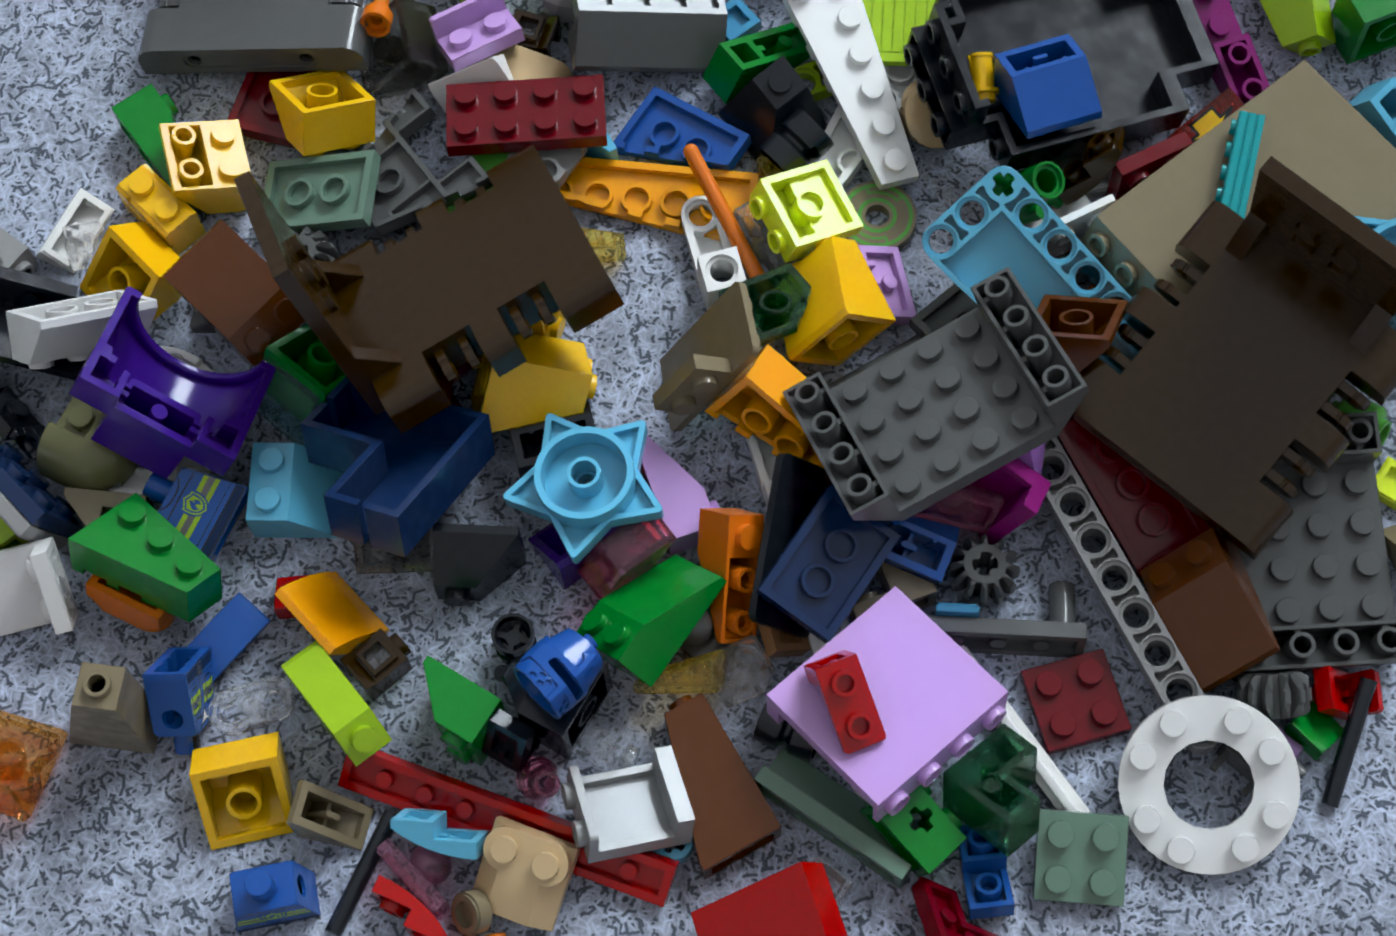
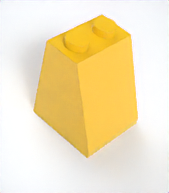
M830 236L817 243L814 247L815 250L803 260L791 264L786 270L787 273L775 282L786 353L790 361L831 366L841 365L896 321L856 241Z
M521 333L517 334L515 338L527 361L501 377L498 376L485 354L481 355L482 365L478 367L471 396L472 410L489 414L492 433L545 421L546 415L549 413L559 417L583 413L586 400L593 399L595 395L597 375L592 373L593 361L588 358L584 343L533 334V336L524 340Z

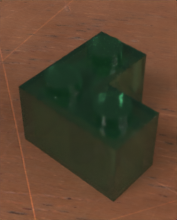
M1003 724L943 772V807L949 809L957 818L1007 857L1039 832L1040 797L1028 789L1036 781L1037 747Z

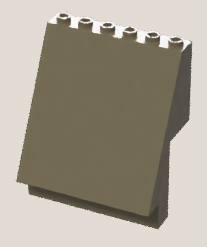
M1303 60L1099 213L1080 241L1131 297L1144 286L1168 301L1154 287V284L1159 279L1169 281L1185 295L1193 288L1191 284L1176 275L1170 266L1176 258L1187 262L1204 274L1176 253L1175 246L1211 202L1215 200L1217 187L1222 188L1224 180H1219L1222 164L1227 165L1228 158L1224 157L1227 141L1232 142L1233 135L1228 134L1231 120H1237L1239 111L1266 115L1245 218L1250 212L1259 170L1272 156L1353 216L1384 220L1396 218V148L1306 60Z

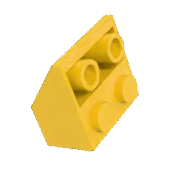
M239 120L159 124V133L173 196L207 214L245 211V206L234 181L235 178L245 172H250Z

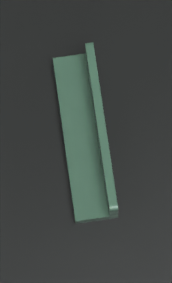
M787 748L781 749L769 768L763 765L754 778L764 797L897 888H901L912 871V865L900 858L859 812V809L867 802L808 762L787 754Z

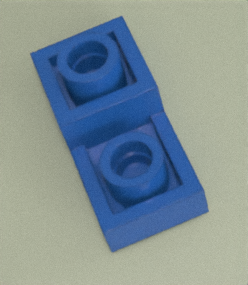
M238 593L187 647L211 646L214 684L239 654L243 653L253 643L271 620L243 594Z
M990 822L962 825L959 830L967 839L958 846L969 920L1014 915V900L1006 868L1007 855L1000 823Z

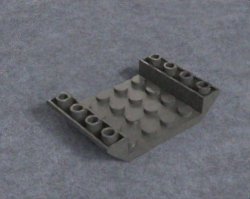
M571 0L575 20L567 40L573 71L704 73L719 43L726 40L728 13L725 0Z
M1009 267L970 287L977 302V308L830 389L819 371L782 392L853 521H904L1059 436L1088 393L1087 384Z
M1377 411L1345 413L1354 425L1348 432L1342 431L1337 427L1335 428L1349 441V446L1327 473L1291 447L1292 450L1307 460L1316 470L1310 478L1301 476L1282 460L1273 468L1295 485L1298 493L1293 499L1284 496L1267 482L1262 481V484L1277 494L1292 508L1293 514L1255 560L1238 547L1237 549L1280 647V651L1241 673L1316 669L1324 666L1337 668L1396 664V612L1374 461L1382 453Z

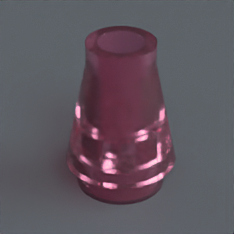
M532 757L520 772L517 773V787L525 797L532 800L552 797L560 788L558 769L551 760L545 757ZM548 775L549 778L545 781V787L539 789V780L543 776Z

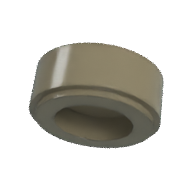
M470 889L456 894L451 905L453 923L458 931L465 936H474L486 932L492 923V908L486 895L478 889Z

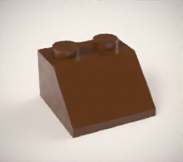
M1045 294L1037 311L1080 373L1110 348L1125 316L1123 310L1128 300Z

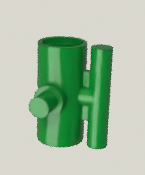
M1044 161L1018 171L1047 205L1057 209L1063 205L1064 202L1059 195L1064 190L1065 177L1058 165L1050 161ZM1002 174L995 176L993 180L996 183V187L993 189V192L997 196H1000L1002 192L1006 196L1012 194L1014 190L1011 183L1015 180L1014 177L1010 174L1005 178ZM1027 204L1020 210L1019 218L1021 223L1026 225L1043 219L1044 212L1037 204Z

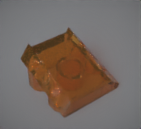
M0 710L1 814L14 817L21 822L31 817L68 736L65 730Z

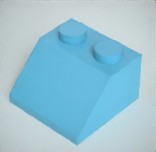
M253 442L246 522L253 535L263 538H338L331 534L323 495L343 475V472L309 463L306 447L297 443Z

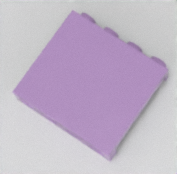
M895 586L766 694L767 713L778 724L786 720L873 807L872 818L879 822L888 813L891 816L899 813L909 802L910 793L919 785L927 787L932 784L943 770L941 766L952 756L956 759L961 758L973 746L976 735L984 728L988 731L994 729L1007 714L1005 708L1008 691ZM842 650L857 654L886 733V738L883 741L850 754L842 751L820 688L809 683L803 667L806 664Z

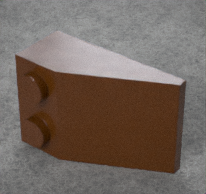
M221 219L162 275L247 364L253 367L263 360L265 349L268 345L298 329L305 322L273 279L267 262Z
M1213 527L1140 570L1152 604L1203 692L1206 693L1280 651V647L1237 547Z

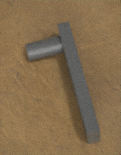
M1056 581L1049 585V621L927 615L959 646L964 645L968 647L971 653L1070 658L1083 654L1087 641V623L1075 622V586L1068 581Z

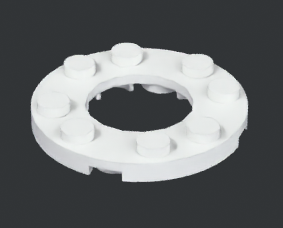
M1187 696L1159 707L1149 714L1134 730L1127 741L1120 760L1118 791L1123 813L1129 816V826L1148 851L1160 860L1178 869L1197 874L1217 875L1247 868L1269 855L1280 844L1291 828L1297 813L1300 799V775L1295 755L1287 739L1279 728L1260 711L1244 702L1226 696ZM1205 740L1225 743L1238 751L1248 763L1254 782L1252 798L1244 813L1229 825L1217 828L1196 827L1179 818L1168 804L1164 790L1166 769L1174 755L1189 744Z

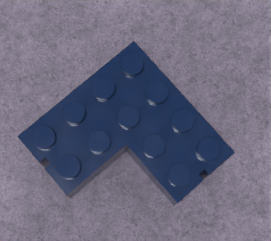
M347 376L326 396L327 403L321 401L300 423L309 463L343 472V475L323 495L331 534L363 545L371 541L372 548L401 557H406L495 455L489 414L452 404L402 434L386 411L377 416L374 414Z

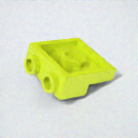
M827 159L761 178L750 194L749 209L752 216L756 220H763L769 231L767 234L769 248L774 254L781 253L785 263L806 257L815 250L814 247L817 243L827 237L847 238L859 234L864 227Z

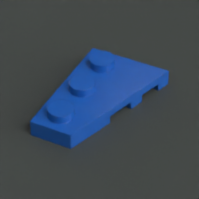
M655 86L613 141L619 155L689 166L683 155V148L687 144H695L709 169L729 171L735 168L752 144L750 134Z

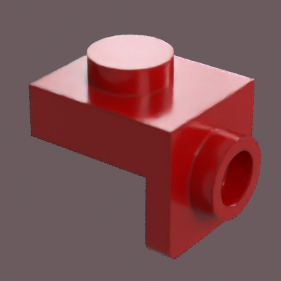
M1331 666L1313 669L1314 685L1312 687V696L1317 705L1318 712L1347 720L1360 677L1377 682L1367 716L1383 711L1378 671L1368 669L1348 673Z

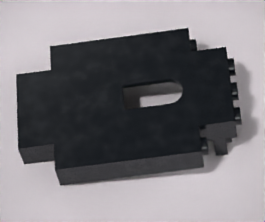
M935 0L928 21H926L925 25L911 29L907 44L903 48L905 62L909 68L914 69L918 79L917 92L919 98L923 103L927 102L931 113L930 124L935 137L941 138L944 149L949 150L989 139L988 144L992 158L995 161H999L1000 166H1009L1015 170L1027 168L1044 161H1054L1084 153L1086 143L1095 134L1101 131L1108 132L1120 125L1125 130L1123 142L1179 128L1190 110L1182 89L1207 83L1219 65V61L1192 0ZM1069 33L1087 57L1102 108V118L1027 139L997 97L996 102L990 104L988 98L980 100L969 72L967 55L975 52H992V62L994 63V54Z

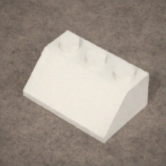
M119 289L5 311L12 359L27 364L29 369L50 368L54 366V360L67 358L68 361L87 360L125 290ZM142 295L139 301V315L148 333L158 305L157 299Z

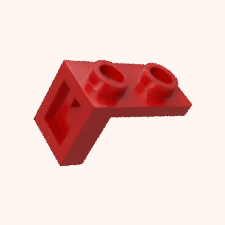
M842 650L803 666L809 683L820 688L843 752L850 754L883 741L886 738V733L856 653Z

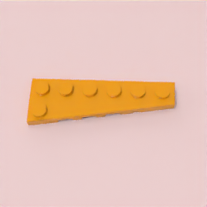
M583 157L559 189L568 206L684 235L681 222L683 204L694 196H705L690 167ZM710 169L751 246L755 218L750 212L749 200L751 192L759 181V173ZM699 205L700 209L694 210L690 214L689 219L694 225L705 226L712 220L713 216L708 210L703 208V205ZM717 229L704 234L706 238L720 241Z

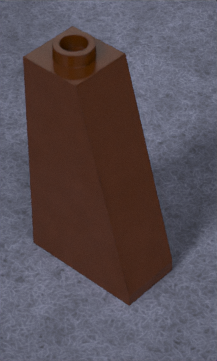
M703 693L693 698L691 695H686L677 699L668 707L669 711L664 713L669 742L672 746L695 816L693 843L700 872L704 879H707L781 837L782 826Z

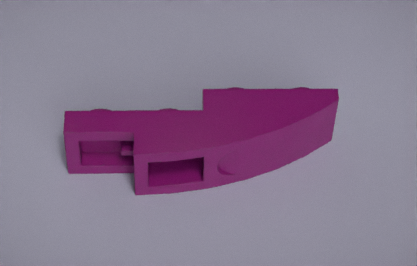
M1192 0L1219 61V65L1211 77L1229 107H1233L1232 110L1235 112L1270 85L1249 33L1242 34L1229 0Z

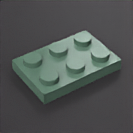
M375 150L270 161L264 193L290 229L299 234L306 226L315 232L319 230L325 232L370 227L381 157Z

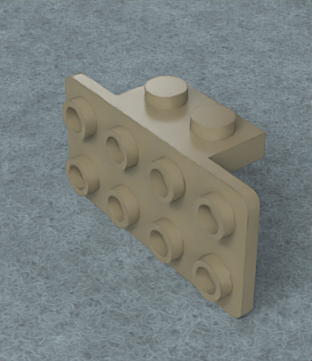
M734 282L660 359L663 385L652 397L655 410L668 412L669 426L672 431H682L759 355L760 337L756 331L752 301L749 298L747 285L743 282Z

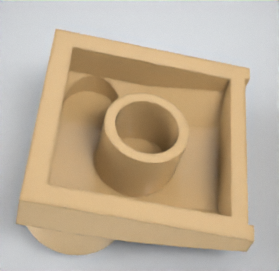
M500 815L496 817L492 831L485 838L483 844L484 855L473 889H478L486 895L491 904L493 914L526 927L553 931L582 847L577 848L572 842Z

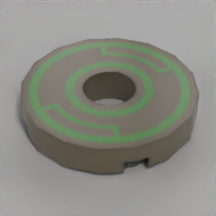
M872 180L858 184L846 193L864 225L859 234L847 237L846 239L855 240L857 245L901 247V249L909 243L916 228L917 210L912 198L901 187L895 186L879 190ZM873 211H880L888 217V220L883 225L875 226L867 221L866 216Z

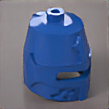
M568 628L551 638L547 635L538 641L513 666V670L524 691L555 719H560L588 694L590 686L603 667V660L596 650L598 647L597 642L589 634L582 636Z

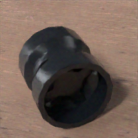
M509 613L503 615L495 621L492 627L491 638L497 655L508 665L537 643L531 622L521 614Z

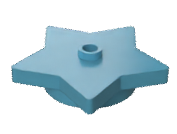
M552 413L547 414L541 452L537 457L535 465L503 494L506 505L552 522L574 564H578L612 527L663 518L664 512L661 504L640 473L648 433L646 422L641 420L602 429L590 426L582 427Z

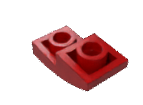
M381 875L378 876L371 891L381 901L378 906L381 910L401 919L405 912L408 913L403 926L413 936H447L438 920L416 897L395 882Z

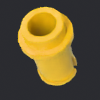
M971 53L967 55L969 72L980 100L988 98L990 104L995 103V95L999 94V88L994 86L993 53Z

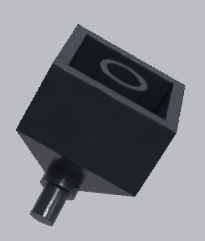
M524 654L514 659L509 665H498L494 670V677L497 681L503 682L508 687L518 718L536 730L534 736L541 740L540 744L570 759L612 688L607 661L603 660V667L590 686L588 694L560 719H555L540 707L524 691L516 678L513 666L521 660Z

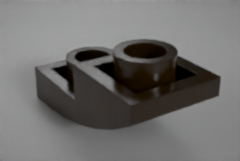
M1121 125L1108 132L1101 131L1095 134L1086 143L1084 160L1074 161L1063 170L1065 187L1059 197L1066 206L1090 192L1115 166L1122 154L1125 130Z

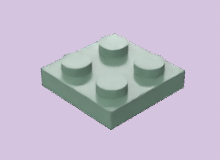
M1038 808L1032 898L1034 900L1124 907L1129 816Z

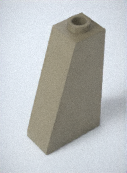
M82 662L71 704L69 742L154 754L158 737L153 732L144 688L126 667Z

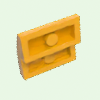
M336 571L321 572L300 578L280 587L275 593L276 597L329 655H348L360 642H365L380 628L386 634L390 631Z

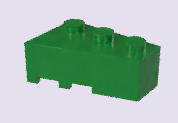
M134 493L68 538L73 570L82 574L88 571L105 579L108 586L117 590L123 587L141 595L142 601L187 622L192 621L222 599L221 568L137 493Z

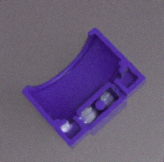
M127 287L95 348L85 361L68 393L104 413L91 440L166 480L184 456L223 476L239 453L276 368L262 360L255 367L243 372L216 373L193 367L178 360L163 350L147 333L139 315V301L143 293L132 287Z

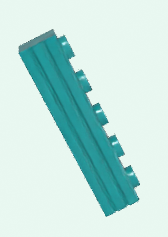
M1239 111L1237 120H1231L1228 134L1233 135L1232 142L1227 141L1224 157L1228 158L1227 165L1222 164L1219 180H1224L1222 188L1217 187L1214 200L1226 205L1242 218H1245L1266 116L1246 111Z

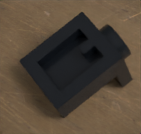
M498 708L489 719L481 752L519 773L539 749L541 740L534 736L536 730L528 726L523 720L513 717Z

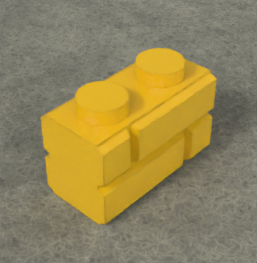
M147 164L139 166L115 188L125 208L138 221H144L177 255L181 254L206 233L203 225L200 223L197 212L185 201L173 196L172 188Z

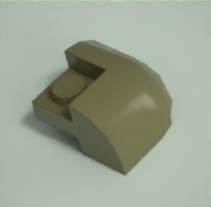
M75 397L72 398L56 424L48 422L41 436L36 456V465L42 476L65 487L100 491L107 490L118 483L123 485L134 473L138 464L91 440L104 413Z

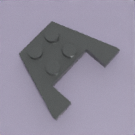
M414 87L404 96L406 103L398 114L391 113L383 124L386 129L374 144L368 142L362 150H375L381 157L371 222L382 236L417 221L415 213L440 198L449 207L454 205L453 202L459 198L465 200L476 195L475 189L484 185L486 190L493 187L487 173L472 155L440 180H437L406 143V139L436 117L432 108Z

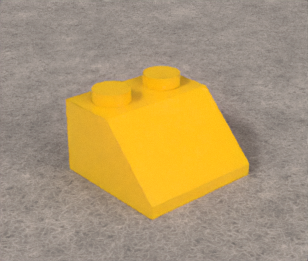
M318 71L269 81V88L286 139L303 156H321L328 151L342 148L356 149L362 144L375 142L376 99L345 71Z
M144 221L108 226L79 288L86 295H92L119 289L125 290L127 287H132L143 293V296L157 299L158 308L153 319L155 320L181 298V295L162 277L180 257Z
M278 731L192 750L189 777L211 850L293 833L286 823L293 802L288 764Z

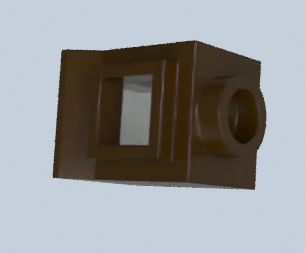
M516 9L513 17L522 27L525 40L517 45L552 57L551 42L560 43L562 38L559 16L547 17Z
M381 628L354 651L340 659L346 672L351 677L354 676L372 701L376 700L412 669L406 657L411 653V650L396 633L388 637Z

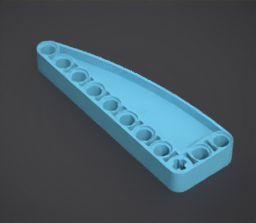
M997 166L989 171L934 221L923 234L922 245L926 254L976 304L977 302L970 287L1006 267L1010 268L1036 309L1045 294L1102 299L1118 296L1128 300V302L1132 298L1018 171L1009 166ZM1002 174L1004 178L1008 174L1013 176L1015 179L1011 183L1014 190L1013 193L1006 196L1002 192L1000 196H997L993 192V189L996 187V183L993 180L995 176ZM967 202H979L984 208V218L977 225H967L961 218V209ZM1027 204H1037L1044 212L1042 223L1035 228L1025 227L1019 218L1020 210ZM939 229L947 230L953 237L951 249L942 254L935 252L930 246L931 235ZM1057 234L1067 236L1072 245L1069 255L1061 259L1053 258L1047 250L1049 239ZM1091 265L1099 272V282L1092 289H1082L1076 283V272L1082 266ZM1124 319L1122 320L1121 324H1122V323H1123V324H1126V325L1130 326L1131 328H1133L1135 331L1137 330L1135 327H1133L1131 324H1129L1126 320H1124ZM1118 332L1116 333L1111 346L1116 347L1132 361L1139 351L1122 340ZM1102 354L1098 357L1107 365H1109L1112 369H1114L1116 372H1118L1119 374L1122 373L1121 370H1119L1116 366L1109 362Z

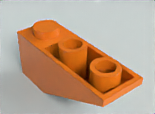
M700 508L697 546L700 566L727 581L709 606L717 643L756 642L757 623L749 619V607L764 529L763 514L738 508Z

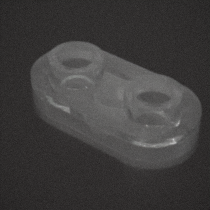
M278 676L264 677L217 694L209 705L208 717L215 729L221 734L237 736L287 718L295 707V693L285 679ZM271 696H281V702L278 706H267V701ZM231 709L240 710V715L236 720H226L228 711Z

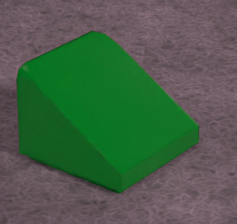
M1313 701L1310 703V712L1305 716L1293 718L1285 727L1284 732L1304 746L1303 750L1312 759L1317 761L1342 736L1344 728L1330 715L1318 712L1317 705Z

